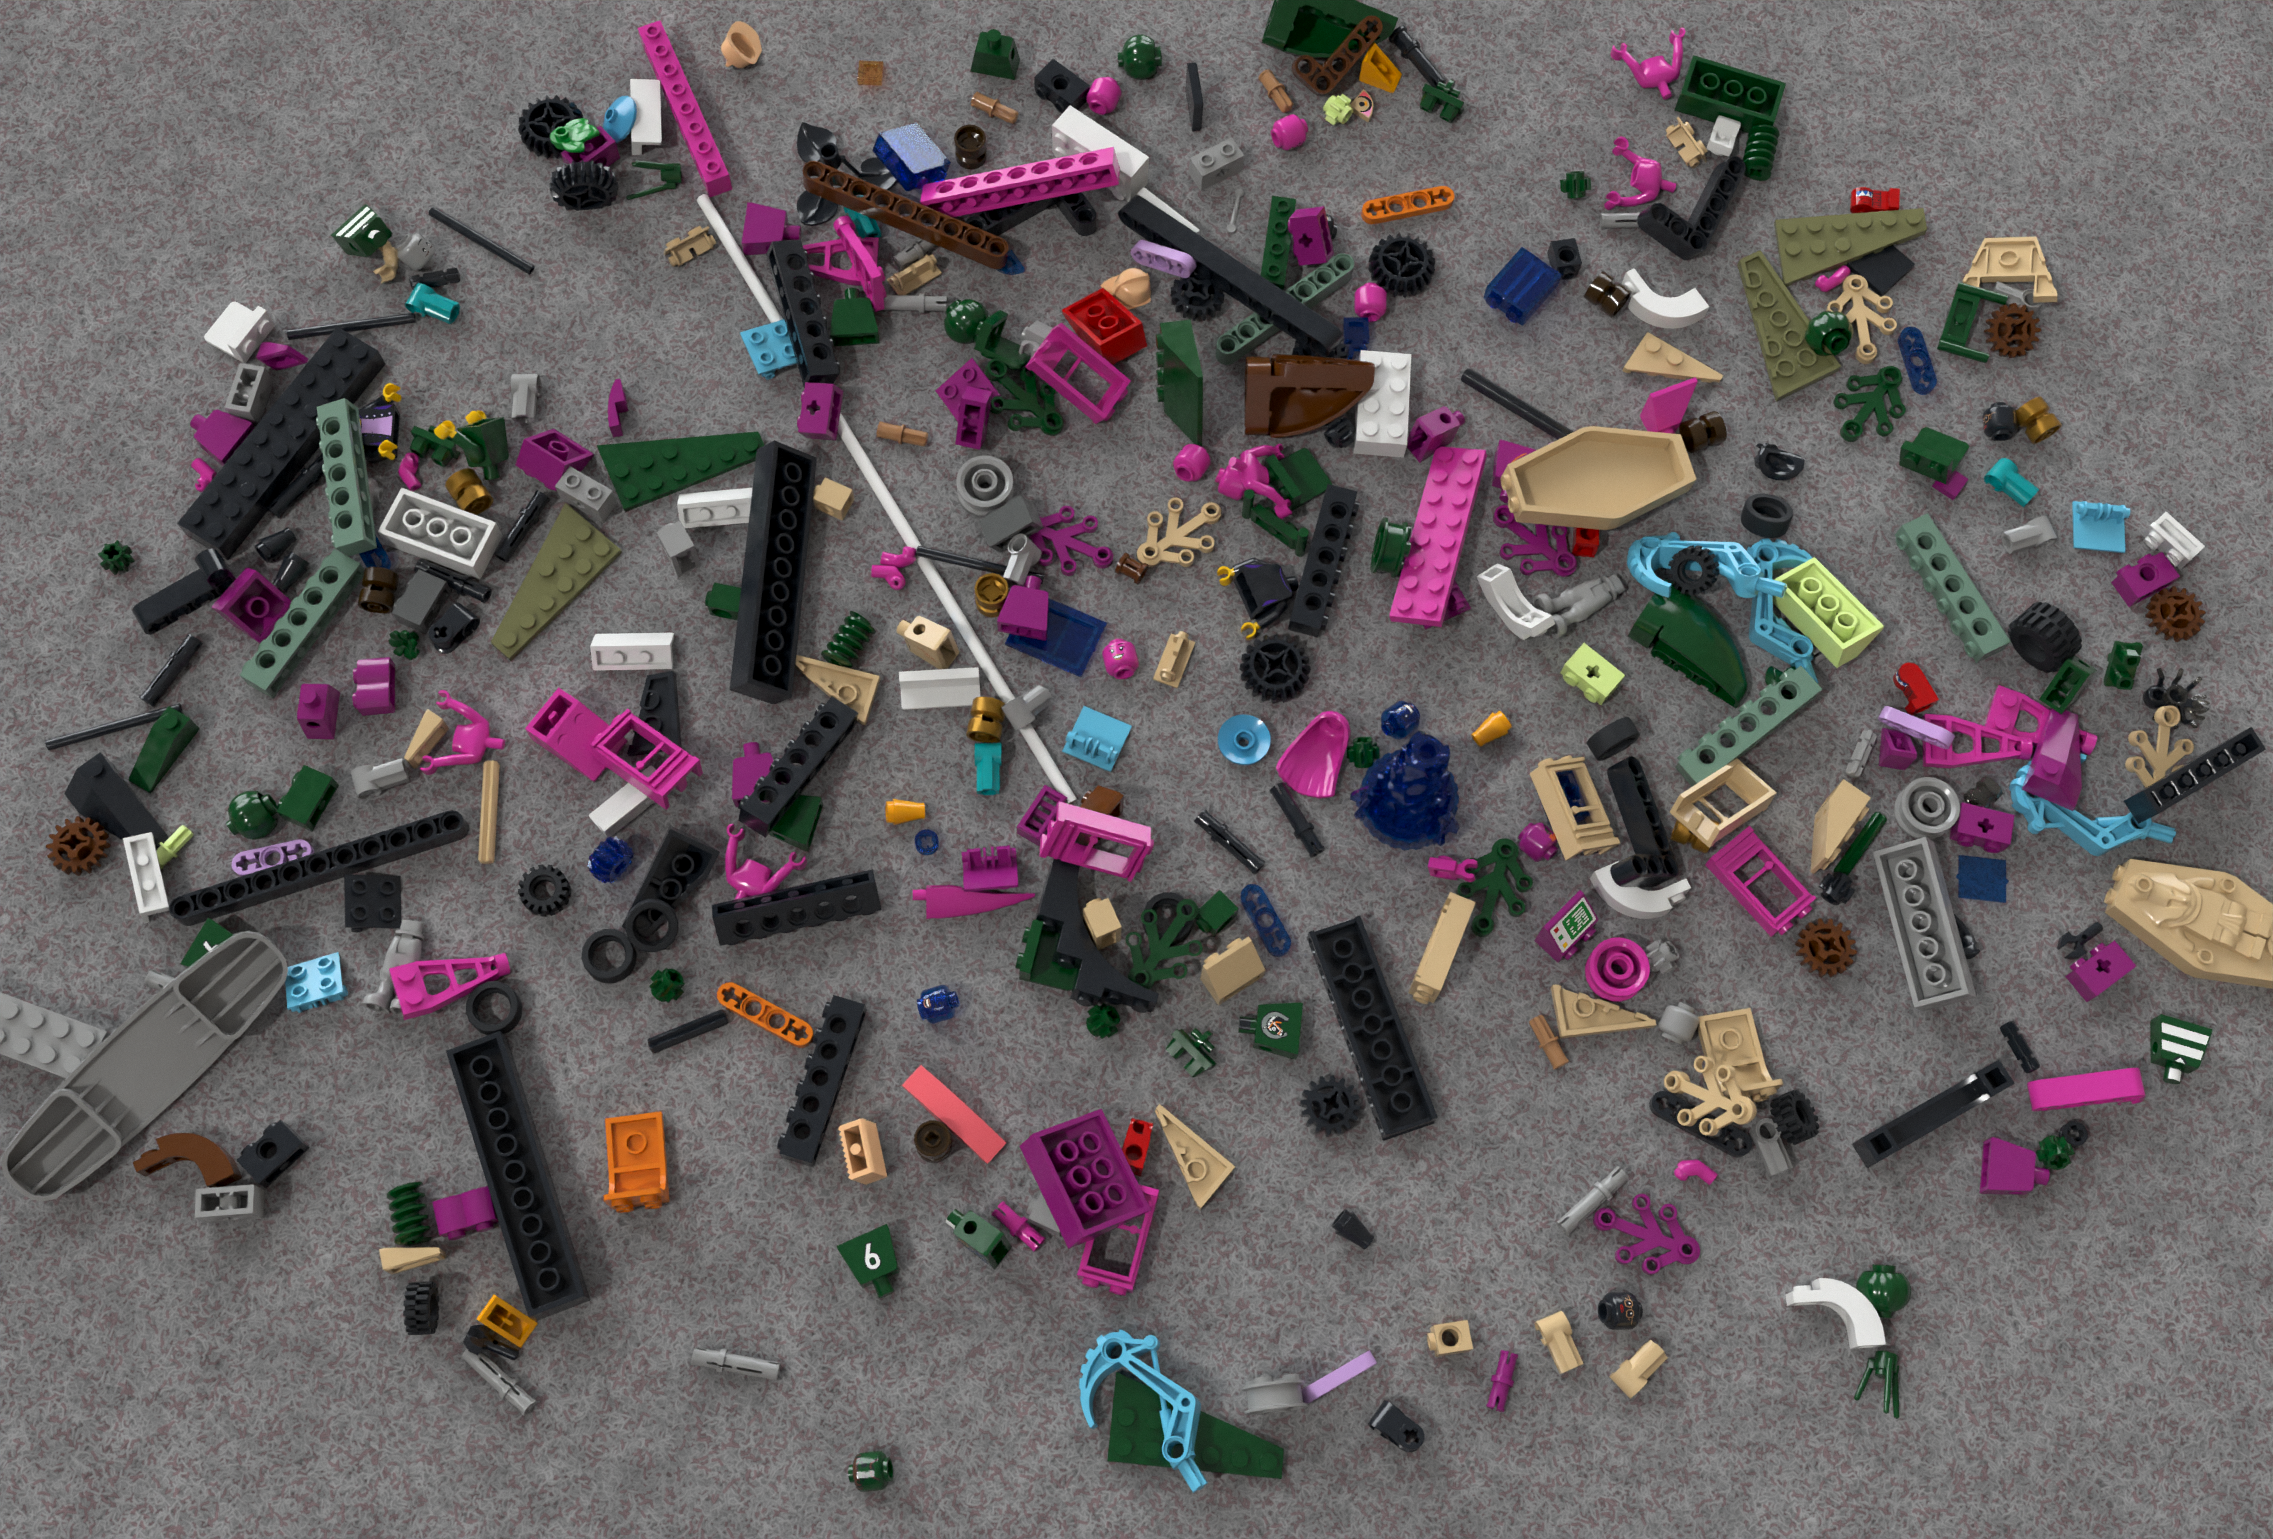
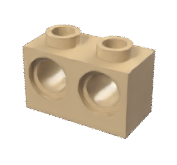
M1097 898L1088 902L1086 907L1083 908V923L1096 948L1100 950L1121 941L1122 927L1109 898L1104 900Z

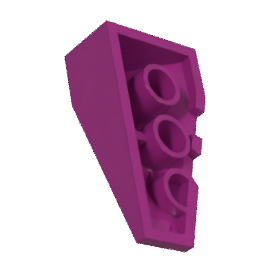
M2051 708L2022 790L2073 811L2082 789L2078 715L2067 710L2060 714Z

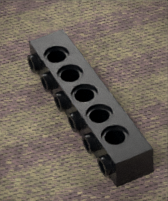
M801 240L772 241L766 256L803 387L805 388V382L833 384L840 374V364L838 360H835L833 340L829 338L827 332V319L822 314L820 308L821 298L816 293L814 287L815 279L813 272L810 271L808 266V253L803 248Z
M1327 484L1288 626L1290 631L1318 638L1320 630L1325 631L1329 616L1324 615L1326 607L1331 608L1335 593L1331 592L1332 584L1338 585L1341 570L1337 569L1338 562H1344L1348 548L1343 546L1345 538L1350 539L1354 524L1349 523L1351 516L1356 517L1360 502L1355 501L1357 491ZM1340 514L1343 518L1336 519L1332 515ZM1333 536L1337 541H1329L1326 537ZM1328 559L1331 563L1323 564L1319 560ZM1320 581L1325 586L1317 587L1313 582ZM1314 604L1319 609L1310 610L1307 608V605Z
M833 696L826 704L822 702L818 706L811 722L807 720L799 732L800 736L796 740H790L782 758L777 757L773 761L766 777L761 776L754 786V792L750 796L745 795L738 806V809H740L738 821L765 838L856 725L858 712ZM793 763H798L802 766H795ZM777 782H784L786 785H780ZM767 800L770 801L771 804H765L761 801Z
M2250 727L2124 800V803L2139 824L2263 752L2266 748L2253 728Z
M872 869L713 904L712 918L719 945L722 946L736 945L741 941L749 939H763L768 935L780 932L790 933L795 929L807 926L817 927L822 923L834 920L844 921L852 916L871 915L875 911L882 909ZM849 896H856L853 900L846 899ZM822 902H829L826 906L819 905ZM794 908H802L799 912L792 911ZM767 914H775V915H776V916H774V917H772V918H767V917H765ZM740 920L749 921L745 924L738 923Z
M833 995L831 1002H826L822 1017L825 1018L822 1028H817L813 1043L816 1044L814 1053H809L805 1062L804 1070H807L804 1081L800 1080L796 1088L795 1096H798L795 1107L791 1106L787 1114L786 1122L789 1123L786 1134L781 1133L778 1140L777 1149L780 1150L781 1158L814 1168L867 1012L865 1004ZM842 1022L846 1024V1029L842 1033L832 1032L833 1025ZM829 1048L836 1049L837 1055L833 1059L827 1060L823 1058L825 1050ZM820 1074L828 1076V1081L823 1086L814 1084V1079ZM808 1102H819V1108L815 1112L809 1113L805 1111V1106ZM802 1127L810 1129V1134L807 1138H796L798 1129Z

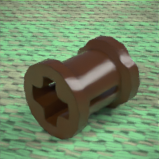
M1125 552L1116 566L1115 573H1122L1130 577L1138 585L1145 576L1149 565L1147 563H1139L1130 558V554Z

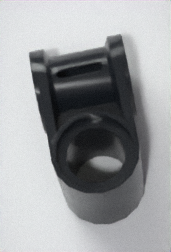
M455 603L431 626L428 633L429 638L434 643V647L438 652L442 654L451 653L473 633L472 630L475 631L478 628L480 618L462 604Z
M1386 1400L1382 1402L1368 1422V1426L1374 1430L1376 1428L1381 1432L1380 1436L1391 1441L1405 1452L1412 1453L1417 1451L1425 1440L1423 1429L1408 1418L1399 1408ZM1413 1431L1416 1434L1414 1439L1417 1443L1411 1442L1407 1444L1405 1442L1406 1435L1403 1433L1409 1434Z

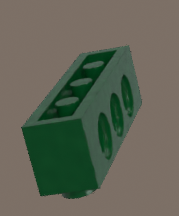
M1272 196L1260 276L1281 290H1284L1291 241L1288 220L1295 212L1296 199Z

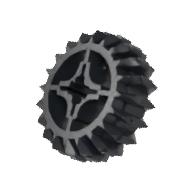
M546 95L545 100L541 101L537 98L536 104L528 103L529 109H522V117H519L518 131L523 144L527 146L530 152L534 151L538 157L544 154L547 160L551 154H554V157L558 159V153L565 151V149H557L551 143V132L558 127H564L574 119L583 118V114L577 108V105L574 102L570 103L566 97L560 100V97L557 95L553 99Z
M583 160L581 162L572 161L571 164L563 163V167H556V171L552 172L550 191L553 201L558 202V206H565L566 210L602 209L603 206H611L612 202L616 200L618 182L615 172L611 171L610 167H603L602 163L595 164L593 161L584 162Z
M1399 232L1396 238L1389 234L1387 240L1381 239L1378 245H1375L1369 257L1368 270L1371 273L1372 281H1377L1376 284L1380 287L1385 286L1384 290L1386 293L1393 290L1394 298L1398 295V292H1402L1404 298L1407 296L1408 291L1413 296L1417 294L1418 290L1423 292L1426 285L1431 283L1432 276L1435 273V258L1432 257V250H1427V242L1419 243V236L1414 240L1411 239L1410 233L1406 237H1402ZM1404 259L1403 268L1400 270L1401 261Z
M1277 633L1274 634L1273 640H1270L1265 635L1263 636V642L1256 638L1253 643L1254 646L1248 645L1246 647L1247 653L1242 654L1241 657L1243 663L1239 667V670L1243 672L1240 677L1241 680L1247 681L1245 683L1246 690L1254 687L1252 691L1253 697L1262 693L1261 700L1264 702L1267 696H1271L1273 704L1276 703L1279 696L1284 703L1287 701V694L1294 699L1297 695L1296 691L1302 692L1304 690L1303 684L1308 683L1309 680L1307 674L1311 670V667L1307 665L1309 657L1303 656L1305 649H1296L1298 645L1297 640L1291 644L1288 643V636H1285L1283 640H1278L1279 636ZM1268 652H1279V654L1270 655ZM1289 658L1295 665V676L1290 673V669L1286 666ZM1255 661L1259 662L1260 667L1264 670L1262 678L1255 672ZM1280 664V668H1279V669L1276 668L1274 671L1272 670V671L1270 672V669H1271V668H1275L1276 666H1278V665ZM1273 681H1279L1283 684L1274 685L1270 683Z

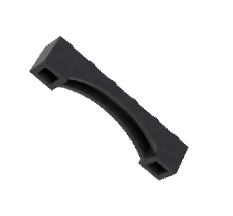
M1997 1060L1916 1108L1854 1142L1852 1146L1866 1168H1869L2015 1083L2001 1061Z

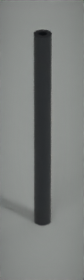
M432 207L429 210V216L530 275L535 269L530 263L439 209Z
M414 313L291 329L287 330L286 333L288 340L330 335L336 327L346 332L416 323Z
M918 546L916 556L1003 576L1007 568L1005 565ZM1029 571L1027 576H1036L1042 580L1041 584H1043L1045 574Z
M180 703L170 706L183 714ZM167 707L45 740V744L48 750H53L154 722L159 719Z

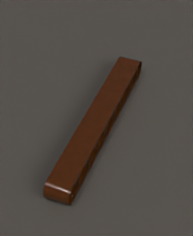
M809 161L803 167L804 188L812 194L987 267L1001 269L1007 263L1009 247L1006 240L821 162ZM884 204V205H887V206H886V207H880V206H878V205ZM930 223L932 226H925L924 224ZM947 233H954L956 235L950 236ZM976 242L978 245H971L969 243ZM992 252H1000L1001 254H1000V255H996V254H993Z

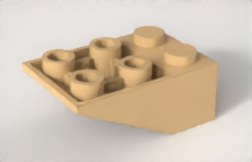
M1844 779L1830 793L1815 814L1811 873L1813 874L1820 868L1825 870L1830 862L1834 861L1841 851L1840 847L1850 838L1855 831L1854 827L1863 819L1869 810L1866 804L1871 797Z

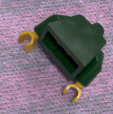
M471 411L465 417L469 424L457 428L458 432L455 431L453 422L449 420L443 421L434 429V433L440 439H446L448 436L453 438L452 442L464 450L468 466L471 468L482 467L485 480L500 477L497 463L507 460L509 457L504 417L487 418L483 411Z

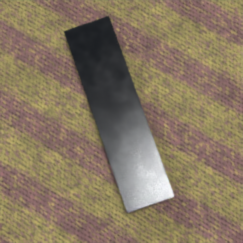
M1356 916L1352 920L1318 931H1310L1306 937L1382 1140L1385 1141L1435 1124L1438 1118L1361 916Z

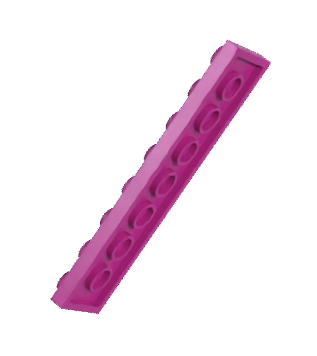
M1443 446L1435 450L1410 539V552L1408 557H1405L1389 614L1391 622L1442 627L1487 458L1486 450Z

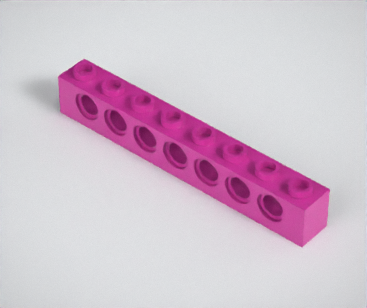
M661 21L639 27L638 32L642 46L657 80L660 81V87L709 198L733 190L729 173Z
M1114 147L924 184L920 202L921 205L950 217H957L1119 185L1120 166Z

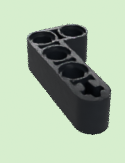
M206 549L196 556L195 562L199 567L198 570L151 595L133 607L132 612L145 634L152 635L179 620V616L185 613L188 615L202 607V603L208 600L211 602L220 597L236 580L228 564L216 549Z

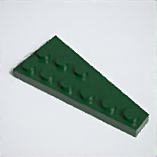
M757 431L596 446L625 512H628L755 462L757 449L765 445Z
M1116 1372L1107 1462L1172 1468L1162 1453L1164 1433L1159 1413L1162 1410L1159 1394L1152 1388ZM1166 1400L1167 1408L1171 1409L1172 1414L1173 1405ZM1200 1411L1194 1447L1196 1456L1193 1459L1200 1471L1282 1479L1283 1448ZM1176 1444L1172 1448L1171 1454L1174 1459L1183 1455V1444Z

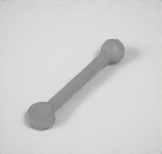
M1236 189L1235 191L1236 199L1230 224L1226 228V231L1230 234L1236 232L1235 221L1240 199L1244 196L1242 189Z

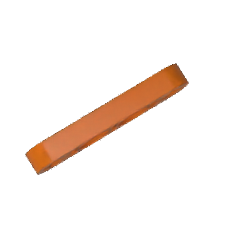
M1438 186L1369 200L1362 207L1361 217L1368 224H1379L1447 210L1453 204L1454 192L1447 186ZM1439 195H1443L1444 198H1447V201L1443 202ZM1421 199L1426 205L1419 208L1413 204V201ZM1399 204L1403 210L1393 212L1389 206ZM1382 206H1385V213H1386V214H1384V210H1382ZM1369 209H1373L1374 212H1377L1376 216H1373L1372 213H1368Z
M728 982L719 987L717 999L724 1008L795 1047L805 1048L812 1043L814 1032L807 1022L735 983ZM732 989L735 990V996L741 1000L743 995L747 996L742 1001L740 1009H737L739 1003L733 999L725 1002L726 998L723 995L725 991L731 992ZM751 1002L761 1004V1011L755 1016L746 1013V1008ZM775 1015H781L785 1018L784 1025L779 1029H774L770 1026V1019ZM791 1021L795 1022L792 1024L794 1029L801 1031L803 1028L806 1029L805 1033L808 1036L806 1039L801 1038L799 1041H796V1034L790 1030L788 1035H784L789 1029Z

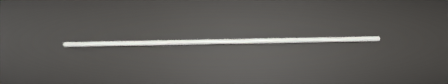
M703 194L697 199L699 206L770 322L783 320L708 195ZM840 413L838 434L906 545L915 548L917 551V547L922 546ZM915 555L918 565L1001 701L1006 704L1015 699L932 561ZM1031 723L1020 728L1021 734L1056 791L1068 797L1067 804L1072 805L1078 801Z

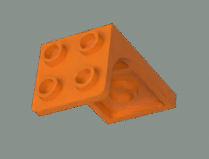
M659 1111L605 1118L609 1192L603 1195L604 1202L613 1210L616 1209L617 1213L632 1212L634 1207L645 1206V1209H657L662 1207V1203L670 1202L663 1113Z

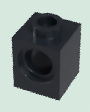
M1576 239L1551 241L1547 254L1554 279L1561 277L1563 280L1572 279L1578 275L1582 265Z

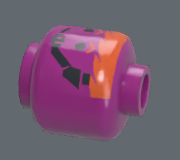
M1542 822L1536 824L1529 823L1518 836L1520 840L1519 848L1535 862H1540L1543 859L1549 861L1559 850L1556 847L1558 841L1554 832Z

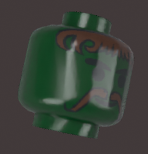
M882 1451L857 1454L853 1464L848 1467L849 1481L854 1483L860 1492L885 1489L888 1482L893 1479L891 1458L886 1457Z

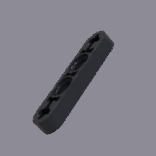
M1659 1091L1650 1099L1649 1107L1654 1115L1724 1153L1740 1158L1751 1150L1752 1141L1749 1135L1730 1124L1720 1129L1718 1138L1713 1139L1708 1135H1703L1699 1129L1700 1122L1705 1118H1717L1711 1114L1698 1119L1693 1126L1681 1125L1677 1118L1679 1111L1682 1109H1693L1696 1106L1667 1091ZM1667 1099L1666 1104L1671 1108H1675L1676 1104L1680 1105V1108L1675 1112L1674 1118L1670 1116L1673 1110L1669 1108L1660 1110L1659 1103L1656 1100ZM1729 1131L1730 1135L1727 1138L1734 1141L1738 1138L1742 1139L1741 1144L1745 1148L1736 1151L1734 1143L1727 1140L1722 1144L1721 1141L1726 1136V1132Z

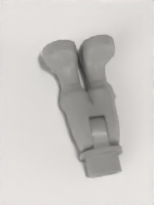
M1613 574L1609 577L1602 576L1566 589L1559 597L1551 599L1546 593L1538 594L1533 598V605L1536 609L1550 615L1563 608H1571L1566 613L1552 616L1555 625L1548 628L1547 631L1553 638L1558 639L1566 634L1567 627L1570 624L1587 620L1591 614L1609 602L1616 600L1617 595L1624 592L1625 589L1617 575Z
M402 920L400 930L395 931L396 936L392 939L383 967L380 969L381 983L376 993L367 994L363 998L362 1006L376 1012L389 1014L391 1011L395 1015L403 1016L397 996L392 1000L394 987L389 974V968L420 961L422 942L424 940V936L421 934L424 926L422 922Z

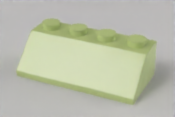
M1815 557L1774 579L1786 583L1787 589L1783 598L1773 596V604L1811 640L1836 668L1856 658L1884 628V625Z

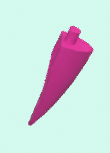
M926 885V890H913V900H926V919L952 918L989 912L1035 897V893L964 892V887L954 885Z

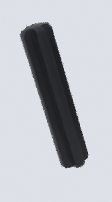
M720 1009L648 1039L649 1048L652 1053H657L727 1025V1015L723 1009Z

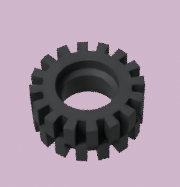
M1699 545L1682 549L1673 555V560L1669 561L1668 566H1671V568L1667 570V574H1672V578L1669 579L1670 583L1675 581L1676 585L1674 588H1681V593L1686 594L1689 592V595L1699 594L1709 589L1717 581L1715 577L1719 575L1720 571L1716 570L1719 562L1714 563L1713 561L1716 556L1714 554L1709 555L1710 550L1708 548L1702 550V546ZM1688 561H1696L1701 566L1702 575L1699 579L1693 580L1687 576L1685 565Z
M541 864L538 865L539 869L530 868L531 873L527 874L525 872L522 875L524 881L520 880L518 884L521 889H518L521 902L532 914H540L541 917H546V914L556 915L555 911L557 910L561 912L563 910L562 906L564 904L567 905L569 902L568 896L571 897V891L569 890L571 887L565 875L558 868L554 869L552 865L545 867ZM542 882H551L555 886L553 896L547 900H539L535 897V889Z
M1792 1090L1772 1100L1773 1102H1771L1770 1106L1773 1109L1770 1112L1771 1115H1774V1118H1772L1773 1123H1777V1131L1782 1132L1781 1137L1787 1139L1789 1144H1799L1815 1137L1819 1133L1817 1130L1819 1129V1124L1816 1122L1818 1121V1116L1813 1113L1815 1109L1810 1107V1100H1805V1095L1800 1093L1799 1090Z
M434 1281L410 1282L406 1287L407 1291H405L404 1295L406 1299L403 1304L405 1306L403 1316H405L404 1325H406V1332H408V1335L434 1334L438 1327L437 1320H439L437 1284Z

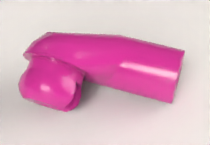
M1843 265L1829 279L1825 275H1821L1816 280L1815 286L1820 288L1822 292H1828L1841 284L1850 275V269Z
M407 453L401 461L398 474L409 490L414 492L421 487V483L415 476L419 466V457L415 453Z
M197 458L192 462L191 467L200 474V478L197 479L199 483H195V487L199 492H203L216 476V472L203 459Z
M905 546L900 555L883 552L880 564L897 568L907 567L915 562L916 549Z
M872 565V578H885L894 590L904 588L906 583L905 577L897 567Z
M1697 1159L1683 1160L1677 1164L1678 1167L1674 1170V1175L1681 1181H1686L1688 1176L1697 1175L1709 1185L1718 1175Z

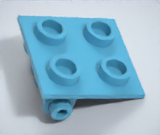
M784 319L740 332L758 375L761 374L767 380L774 378L775 370L797 363Z
M2072 502L2073 548L2125 553L2124 518H2129L2130 508H2126L2125 505L2118 506L2108 503Z
M1083 706L1072 731H1069L1065 740L1067 742L1062 752L1111 772L1132 726Z
M339 952L288 967L285 981L288 1010L291 1009L292 1012L298 1011V1013H301L304 1010L313 1008V1005L315 1008H318V1001H321L323 1005H327L326 998L331 1003L337 1000L341 1001L344 999V996H348L347 988L342 984Z

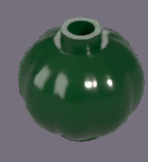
M1134 35L1125 42L1122 52H1118V66L1123 67L1126 74L1131 78L1139 80L1152 78L1157 73L1156 67L1162 66L1161 46L1155 47L1154 40L1146 35Z
M956 300L945 311L947 316L944 319V329L949 338L954 342L961 344L976 343L978 338L975 334L976 329L981 321H985L988 318V311L981 303L975 300Z
M1823 311L1810 320L1805 331L1806 343L1819 356L1838 355L1849 346L1853 336L1852 324L1847 316L1839 311ZM1822 342L1830 350V352H1832V354L1827 353L1822 349Z
M259 791L242 792L236 795L229 804V820L226 822V825L233 835L240 834L252 840L264 838L277 826L278 819H274L272 816L277 814L278 805L269 794L263 796Z
M1872 1264V1271H1864L1856 1283V1289L1871 1302L1879 1317L1892 1318V1312L1903 1309L1911 1297V1285L1907 1277L1903 1273H1896V1266Z

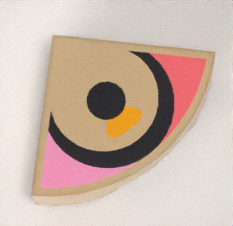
M1363 89L1350 105L1353 108L1354 114L1369 122L1373 112V101L1370 95Z

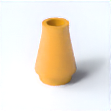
M1501 711L1497 713L1492 712L1480 727L1471 734V737L1481 747L1490 741L1508 734V730L1512 726Z
M898 799L886 801V822L897 825L917 819H925L924 803Z

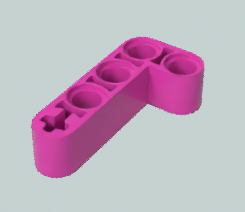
M2139 1068L2042 1079L2027 1083L2031 1107L2034 1112L2117 1102V1105L2129 1101L2132 1104L2144 1101L2146 1097Z

